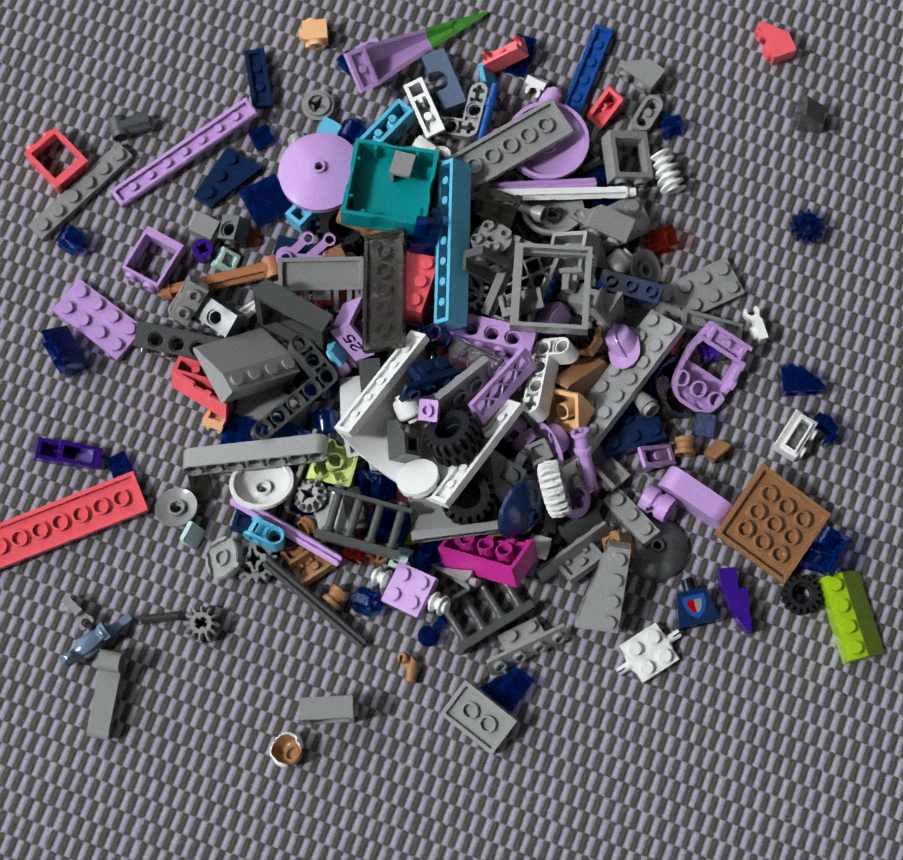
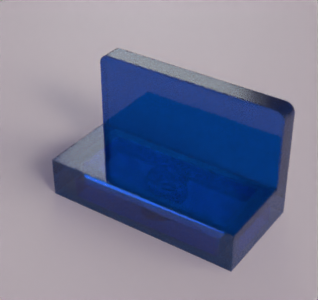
M432 208L430 217L417 216L409 246L410 253L434 256L443 222L440 208Z

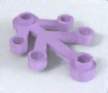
M306 231L303 233L302 238L293 246L279 248L276 252V261L278 263V258H282L283 254H288L290 258L322 257L319 253L327 246L334 245L336 236L328 232L306 254L298 253L306 244L310 245L315 240L314 233ZM310 234L312 240L306 241L304 236ZM332 236L334 240L328 243L325 238ZM346 252L349 257L357 256L353 252Z

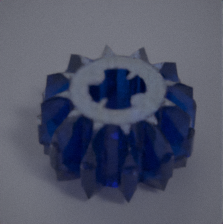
M809 208L806 214L803 210H799L798 215L792 216L793 222H790L789 228L793 229L790 232L791 236L797 235L796 242L803 239L804 245L808 243V240L813 244L816 242V238L820 239L822 237V231L825 230V226L822 225L824 219L817 218L818 211L813 215Z

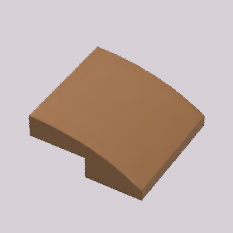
M316 539L317 541L327 546L325 541ZM296 542L293 547L286 545L283 550L279 551L296 578L306 587L338 567Z

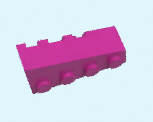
M471 536L443 540L438 547L443 566L459 570H473L475 576L515 588L519 586L538 558L534 540L531 539L519 542L516 541V538L495 540V537L486 536V538L482 539Z

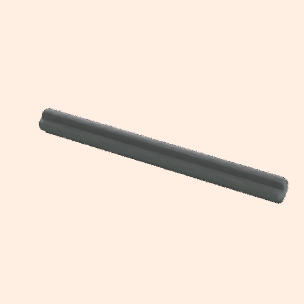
M268 557L264 561L263 567L358 648L363 647L367 642V638L272 557Z

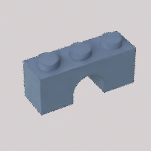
M441 48L422 55L421 65L428 82L441 79L447 84L444 89L436 92V101L442 115L446 117L465 110L468 94L465 89L462 90L460 87L461 79L457 71L454 72L452 68L454 63L450 53L446 54L445 49Z

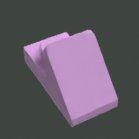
M670 444L640 446L637 448L644 473L655 468L670 467L676 464Z

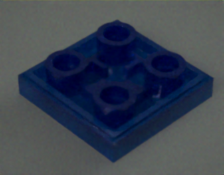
M275 173L238 191L257 229L284 216L293 206L283 193L280 181Z

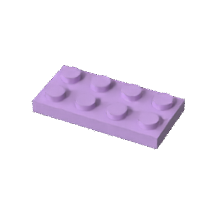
M80 278L52 309L57 316L118 362L134 344L138 323Z

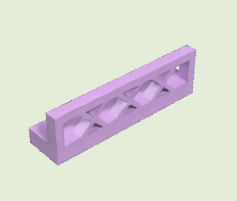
M521 347L468 403L471 409L470 412L478 424L484 425L537 368L526 347Z

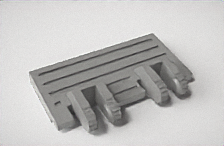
M364 256L278 258V285L296 294V291H304V299L309 301V291H312V300H331L330 290H333L334 310H339L338 290H347L346 302L352 300V290H355V299L361 296L364 297Z

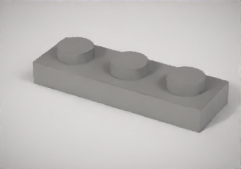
M687 308L681 311L680 325L685 328V332L697 335L708 321H713L740 340L742 338L744 324Z
M617 488L603 499V504L644 548L661 535L660 530L620 488Z

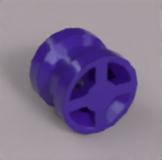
M198 239L194 242L192 252L196 261L202 264L212 261L214 249L211 242L207 239Z
M700 343L697 345L698 354L703 364L708 363L712 359L715 361L720 360V352L708 344Z

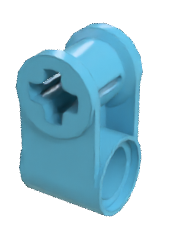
M253 516L248 530L242 534L243 537L272 552L283 550L286 544L284 531L259 516ZM272 537H280V540L277 542L270 541Z

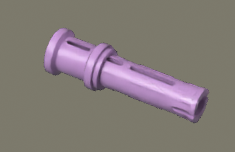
M578 427L571 430L570 436L574 439V453L579 458L585 489L588 492H593L599 487L591 456L593 445L589 442L588 435L590 431L587 427Z

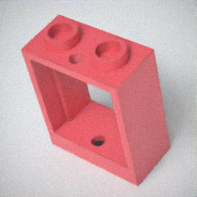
M56 127L52 130H47L41 139L29 145L24 153L27 161L59 194L63 193L91 168L88 160ZM58 139L77 160L54 178L36 157Z

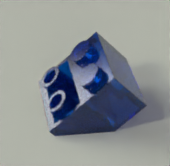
M67 325L41 331L44 336L41 341L60 374L65 373L67 378H70L90 367Z

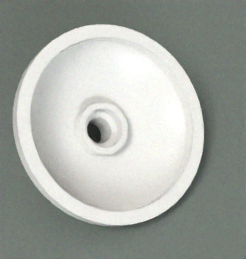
M288 465L234 471L229 481L230 493L233 499L239 505L252 510H266L278 506L290 496L294 487L293 472Z

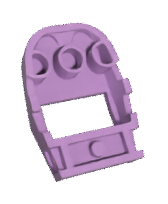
M708 321L686 346L672 376V391L677 400L697 413L706 414L713 412L723 403L727 393L735 388L736 380L746 365L743 360L747 351H752L753 347L713 321ZM701 341L733 361L722 380L714 377L689 360Z

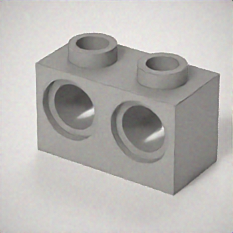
M189 273L168 307L169 317L188 326L209 292L208 283Z

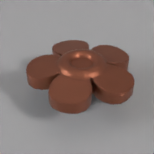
M250 226L245 248H251L252 243L255 246L260 245V228L256 227L252 231V226Z

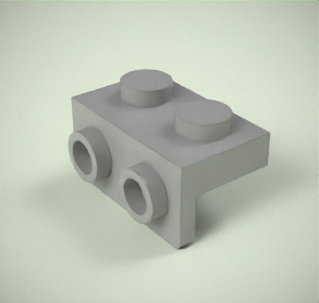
M601 445L591 455L596 479L598 480L597 483L605 492L607 490L610 493L614 492L630 477V474L613 457L605 459Z

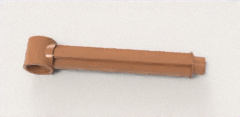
M276 254L262 258L261 263L198 278L208 283L209 292L265 278L272 282L278 281ZM184 281L168 284V287L160 289L163 301L170 299L173 301Z

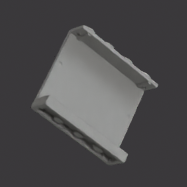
M489 455L479 468L480 474H485L494 489L491 457ZM465 487L455 500V503L461 508H472L480 501V492L476 488ZM408 496L410 508L414 511L413 516L410 515L413 544L500 533L498 530L496 497L494 510L490 512V517L487 520L483 519L482 523L459 525V523L456 522L455 524L450 518H447L441 505L423 498Z

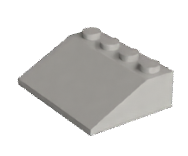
M263 328L193 348L221 404L288 384L300 372L289 351Z

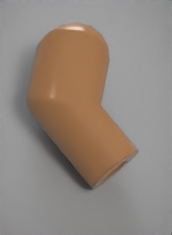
M409 652L399 653L397 660L407 670L405 682L416 683L418 662Z

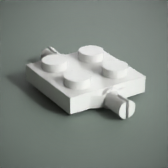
M655 622L619 645L626 662L615 668L616 672H619L618 675L621 677L631 670L644 683L679 660L672 647V642L682 637L681 633L676 635L679 633V630L676 629L666 636Z

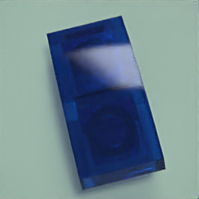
M517 33L521 38H525L529 56L506 67L505 73L525 78L537 39Z

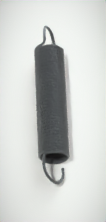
M179 611L140 615L141 624L181 620Z

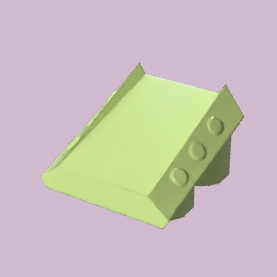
M328 438L327 459L322 462L310 463L306 479L312 478L320 482L350 487L359 456L347 458L345 445H337L334 439Z

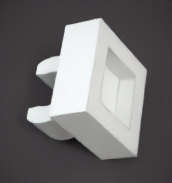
M531 73L525 80V83L529 84L525 89V93L528 94L531 88H535L537 91L535 98H538L542 91L548 87L550 81Z

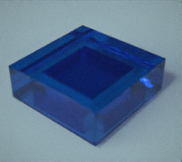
M267 124L248 132L257 152L276 144Z
M125 451L105 459L113 478L134 471Z

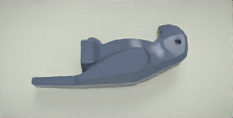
M127 613L110 625L98 624L96 629L78 638L75 641V647L60 656L59 660L65 667H70L79 660L94 657L99 653L100 649H104L116 638L117 633L131 622L133 617L130 613Z

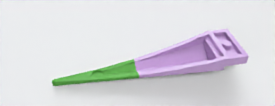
M484 11L377 41L344 53L343 55L358 92L362 93L380 85L422 55L487 15L488 12Z

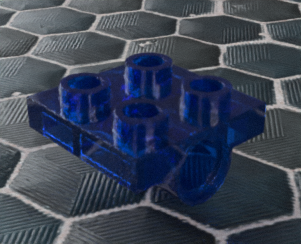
M824 525L798 563V566L833 577L853 540L850 536L840 534L834 528Z

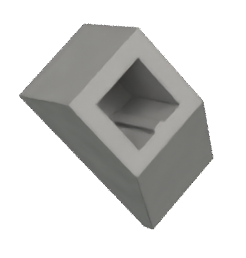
M648 58L620 62L616 73L621 80L634 85L638 92L651 95L664 78L666 70Z

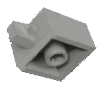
M602 204L591 209L576 205L570 216L571 219L581 224L580 230H588L602 239L603 244L610 247L625 244L635 223V219Z
M588 230L552 233L551 244L593 246L592 254H597V266L601 243L600 238ZM548 257L546 267L553 264L555 257ZM560 258L553 277L562 281L561 290L568 294L575 293L579 280H584L586 259ZM592 267L591 274H595L596 267Z

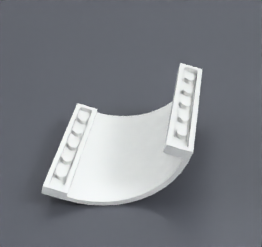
M413 330L408 333L334 427L340 436L361 457L395 483H397L398 472L407 463L389 460L386 418L398 419L392 404L395 401L394 397L401 394L403 386L412 382L411 375L407 371L409 365L428 360L425 346L429 342V338L426 334ZM507 399L484 425L478 424L484 434V444L480 447V452L476 453L472 460L469 459L467 463H461L456 467L453 465L446 467L445 464H439L425 444L424 432L427 431L425 428L431 422L418 420L411 423L410 425L421 435L423 457L418 459L432 461L440 473V481L438 480L436 489L428 496L422 498L450 508L524 410L522 404Z

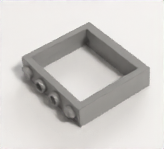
M515 242L510 331L588 336V329H592L593 316H589V308H594V295H590V287H595L596 275L591 274L592 267H596L597 254H592L593 246ZM524 256L586 259L582 325L519 321Z

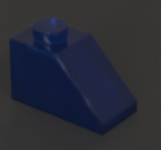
M790 363L783 365L778 371L780 397L822 395L826 389L825 385L803 366H796V364Z

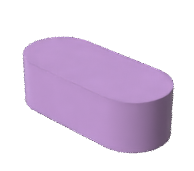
M670 466L657 485L658 488L662 489V494L668 493L678 499L677 505L714 529H717L722 524L733 507L726 499L674 466Z

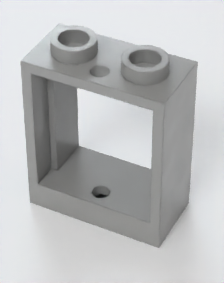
M609 130L601 138L607 184H614L615 186L634 185V187L646 186L653 178L647 131ZM616 146L637 148L640 172H620Z
M353 695L299 698L300 721L302 725L355 722V717H359L358 701H354Z

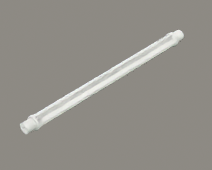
M636 187L480 189L471 193V201L625 199L636 197Z

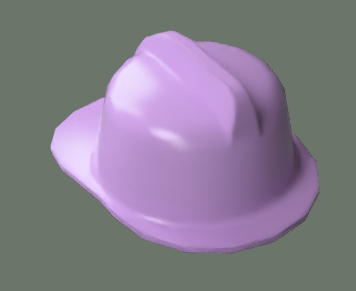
M616 322L612 323V328L605 337L610 362L617 369L629 368L634 365L640 356L638 331L634 327L617 324Z
M540 422L536 424L535 431L540 436L538 440L545 437L554 456L553 460H558L562 468L564 464L563 453L570 444L568 434L559 423L546 425Z

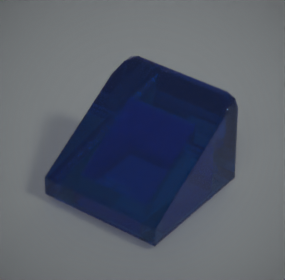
M696 412L692 436L713 439L717 414Z

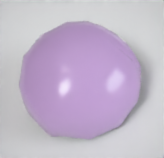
M574 486L569 490L572 511L566 517L577 519L587 513L591 504V497L585 488Z

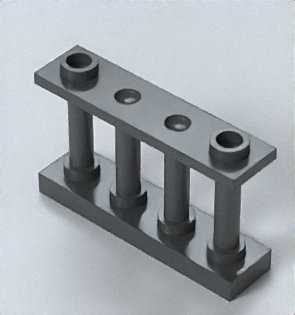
M335 484L334 487L328 486V492L334 494L325 526H322V529L316 528L314 537L400 562L402 553L398 551L397 542L405 514L413 516L414 511L410 508V504L398 501L396 505L349 492L347 487ZM342 497L354 499L355 502L347 530L343 532V535L334 533L335 529L333 528ZM363 502L376 506L368 536L364 538V541L355 539V530ZM384 508L397 511L389 542L385 544V547L376 545V536Z
M485 578L480 579L479 587L472 586L470 591L465 588L450 597L451 605L459 600L462 601L477 625L476 629L478 632L470 636L469 633L466 634L451 608L444 614L459 637V643L456 645V648L460 655L535 609L532 600L530 599L527 602L524 599L522 600L514 587L502 584L515 604L513 606L515 609L507 613L503 611L487 586V583L492 580ZM477 589H480L496 615V621L491 624L483 620L468 596Z

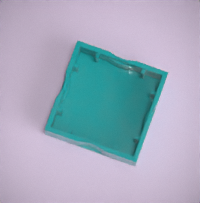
M356 138L351 159V174L345 188L341 208V224L425 237L439 165V151L411 146H394L386 142ZM395 150L416 155L415 170L411 172L410 178L395 175L394 181H389V170Z

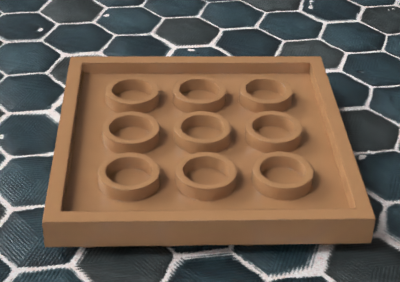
M761 464L733 504L732 509L722 524L714 532V535L780 584H785L831 513L768 466Z

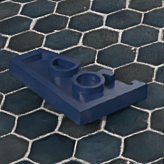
M227 147L193 197L196 201L213 209L230 196L231 192L240 185L243 186L253 175L260 173L262 167Z

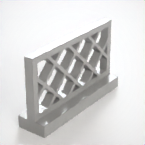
M514 234L512 236V243L504 255L511 259V267L497 272L494 283H492L480 312L488 318L509 323L510 320L496 315L500 307L498 297L506 295L507 287L512 286L510 280L511 277L513 278L515 242L532 243ZM534 256L527 260L523 258V265L527 276L522 277V281L529 278L532 287L535 288L532 277L543 273L546 279L544 284L541 285L544 298L560 258L555 257L553 264L545 268L540 257ZM538 259L541 270L530 274L526 263ZM532 312L531 315L528 313V322H534L537 312Z

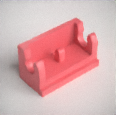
M515 35L512 37L515 41L491 53L487 50L481 52L487 58L482 60L483 66L496 73L528 57L525 38Z

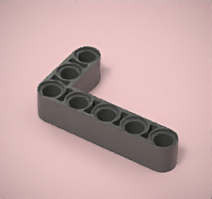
M304 334L294 335L287 347L291 356L308 374L310 379L257 421L251 429V436L254 440L269 439L337 381L338 375L336 370ZM295 341H300L303 344L302 350L294 346ZM308 358L316 359L317 366L310 365ZM322 374H328L331 382L323 381ZM306 387H312L315 390V395H308ZM290 400H296L299 403V408H292ZM273 414H281L283 422L275 421ZM262 426L266 428L267 435H260L257 432V427Z

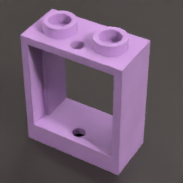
M147 226L122 265L124 276L132 282L139 281L150 292L155 290L161 293L160 289L164 288L186 253L185 247L174 239ZM150 242L174 254L157 282L133 270Z

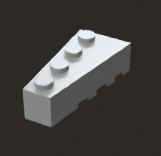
M608 540L597 570L592 577L590 586L574 619V627L618 634L631 554L630 543Z

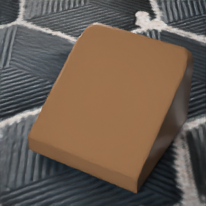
M716 440L703 451V454L714 464L729 451L731 445L722 440Z

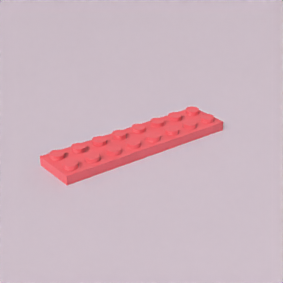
M134 471L1 522L0 570L149 512Z

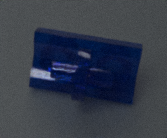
M443 540L425 542L409 556L408 562L416 564L417 569L426 573L441 559L438 547Z

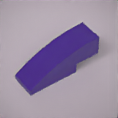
M38 437L32 460L61 466L99 470L103 448L66 440L57 441Z
M736 567L719 568L716 571L717 581L727 610L742 632L750 634L752 625L747 588H738Z

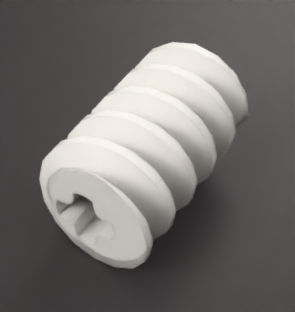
M671 148L662 149L651 156L652 171L655 173V179L659 180L657 185L661 188L660 192L662 195L676 194L686 188V185H680L684 178L676 177L681 171L673 170L678 166L677 163H671L675 156L667 155L672 151Z

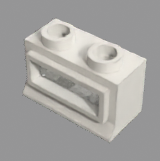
M796 409L771 449L794 462L796 457L801 459L807 449L804 444L808 439L812 441L818 432L815 429L817 422Z

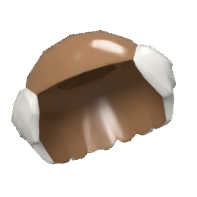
M291 732L282 733L276 737L273 746L270 747V756L280 767L295 765L303 755L302 738Z

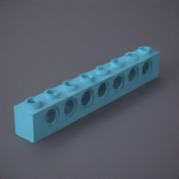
M398 98L369 127L360 139L386 142L394 145L416 122L414 110ZM295 205L285 213L289 225L302 235L318 222L317 217L319 214H322L307 212Z

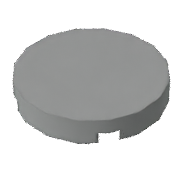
M223 536L217 538L210 545L209 548L211 550L206 554L205 564L211 576L216 579L227 580L233 577L241 567L243 550L236 539Z

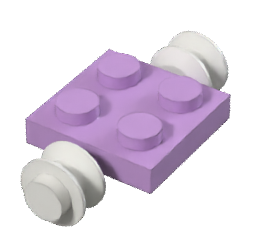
M399 562L394 574L392 570L385 572L383 566L375 568L371 574L372 585L377 586L380 584V589L385 590L380 601L420 619L427 604L429 612L437 610L438 616L446 614L450 608L449 596L445 595L441 598L440 592L432 595L439 580L407 564Z

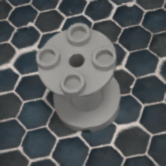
M491 220L484 221L470 236L472 248L484 245L503 256L505 255L504 251L512 243V231L506 226L494 223ZM486 283L484 286L491 288L492 283Z

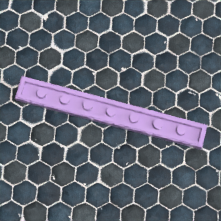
M245 97L111 189V193L122 208L126 207L259 115L247 97Z

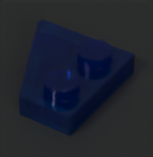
M516 667L479 688L512 713L534 682V679Z

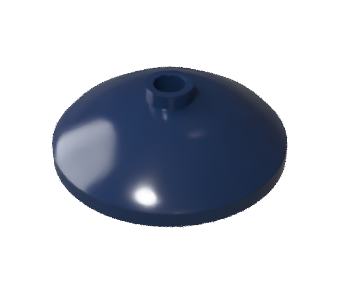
M533 478L523 479L514 485L506 495L498 514V530L503 537L507 539L524 537L540 520L545 504L539 481Z

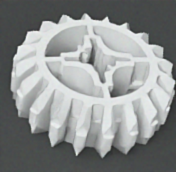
M558 460L543 461V463L538 464L537 472L544 504L552 518L565 517L571 514L572 511L565 474Z

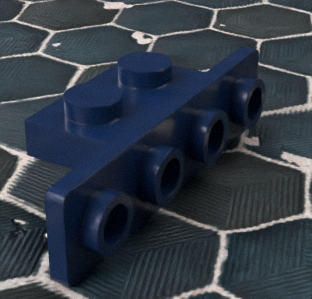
M597 266L595 271V287H592L596 289L601 287L607 288V292L616 294L617 291L623 292L624 306L628 308H641L643 302L658 305L665 289L662 284Z
M444 355L410 364L407 371L415 381L403 386L399 400L405 402L437 393L468 367L455 370Z

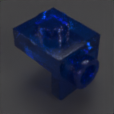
M819 411L813 420L817 422L816 427L827 435L821 443V446L824 448L827 443L832 445L839 435L836 432L840 427L834 423L831 416L826 413L822 414Z

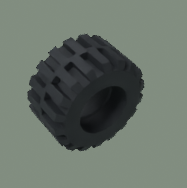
M340 208L318 215L316 231L319 242L326 233L331 232L332 226L336 224ZM354 230L347 237L336 236L335 244L327 246L324 251L342 243L346 252L350 251L358 254L360 247L364 248L366 246L365 241L368 238L362 236L359 231ZM332 236L325 238L328 243L334 240Z
M453 408L452 410L447 409L443 413L440 412L439 422H431L425 428L427 431L424 432L425 444L436 461L441 465L445 464L446 467H451L452 465L456 467L461 463H467L469 459L472 460L475 457L474 455L480 452V447L484 444L482 429L472 413L464 408Z
M478 470L466 485V487L476 488L480 492L481 498L478 504L472 508H461L454 501L450 508L442 506L447 518H450L455 524L456 522L459 525L482 523V520H487L490 517V512L494 510L495 493L493 485L488 480V477L485 474H480Z

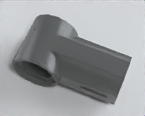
M147 112L131 116L115 115L108 119L113 141H124L130 138L131 135L152 130Z

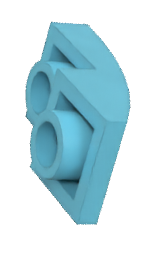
M333 335L327 341L326 354L331 362L335 361L339 367L343 366L349 353Z

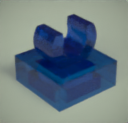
M669 112L661 115L664 120L660 122L661 134L665 141L684 133L683 119L679 114L673 117Z

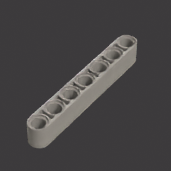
M308 434L187 448L183 454V473L190 476L322 462L327 459L328 437L324 434Z

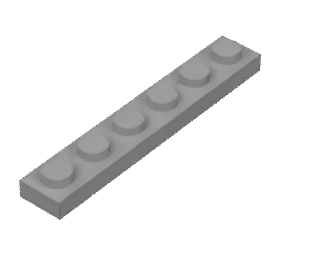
M119 142L115 144L28 225L29 229L44 242L133 160V155Z

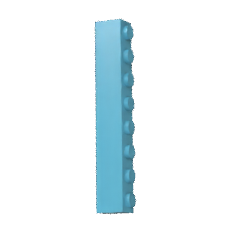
M455 158L440 162L438 165L434 325L450 330L466 327L468 320L469 274L462 270L464 250L469 249L472 164Z

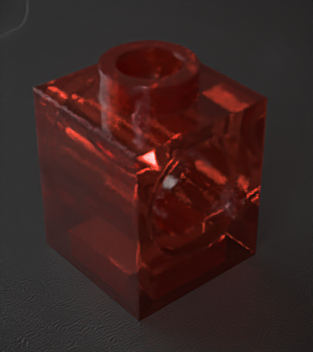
M673 225L651 230L648 232L647 239H645L647 250H651L656 256L677 251L679 245Z
M356 537V538H355V539L364 541V539H361V538H359V537ZM344 547L342 556L343 559L363 567L368 553Z

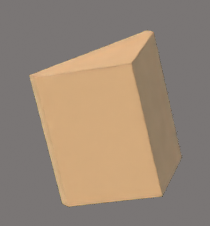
M554 388L546 425L559 423L565 432L570 434L571 430L587 426L595 408L581 393Z

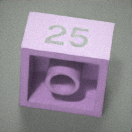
M361 296L343 303L330 332L355 361H358L376 353L380 344L379 337L384 321L366 299Z

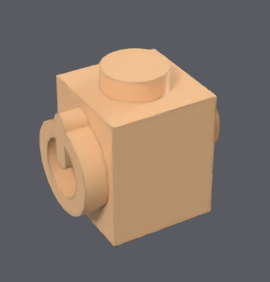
M326 18L302 20V28H298L299 40L304 41V48L321 50L325 46H329Z

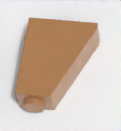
M595 355L584 356L557 374L555 386L559 389L581 393L585 397L608 367V362L600 355L597 357Z

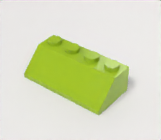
M859 570L840 572L820 578L817 583L820 584L819 589L822 590V601L843 665L884 654L885 651Z

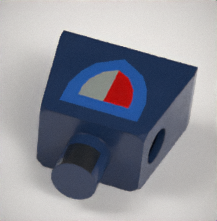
M693 578L681 580L683 592L677 593L674 596L677 629L682 631L717 623L720 617L707 588L696 589Z

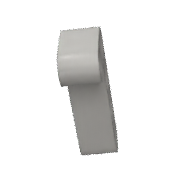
M99 650L96 664L99 671L87 725V737L110 740L126 663V656L123 652Z

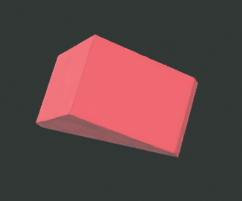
M609 85L586 117L601 130L623 110L625 98Z

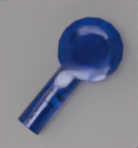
M444 614L432 626H423L419 630L417 638L421 645L432 647L438 642V631L448 621Z

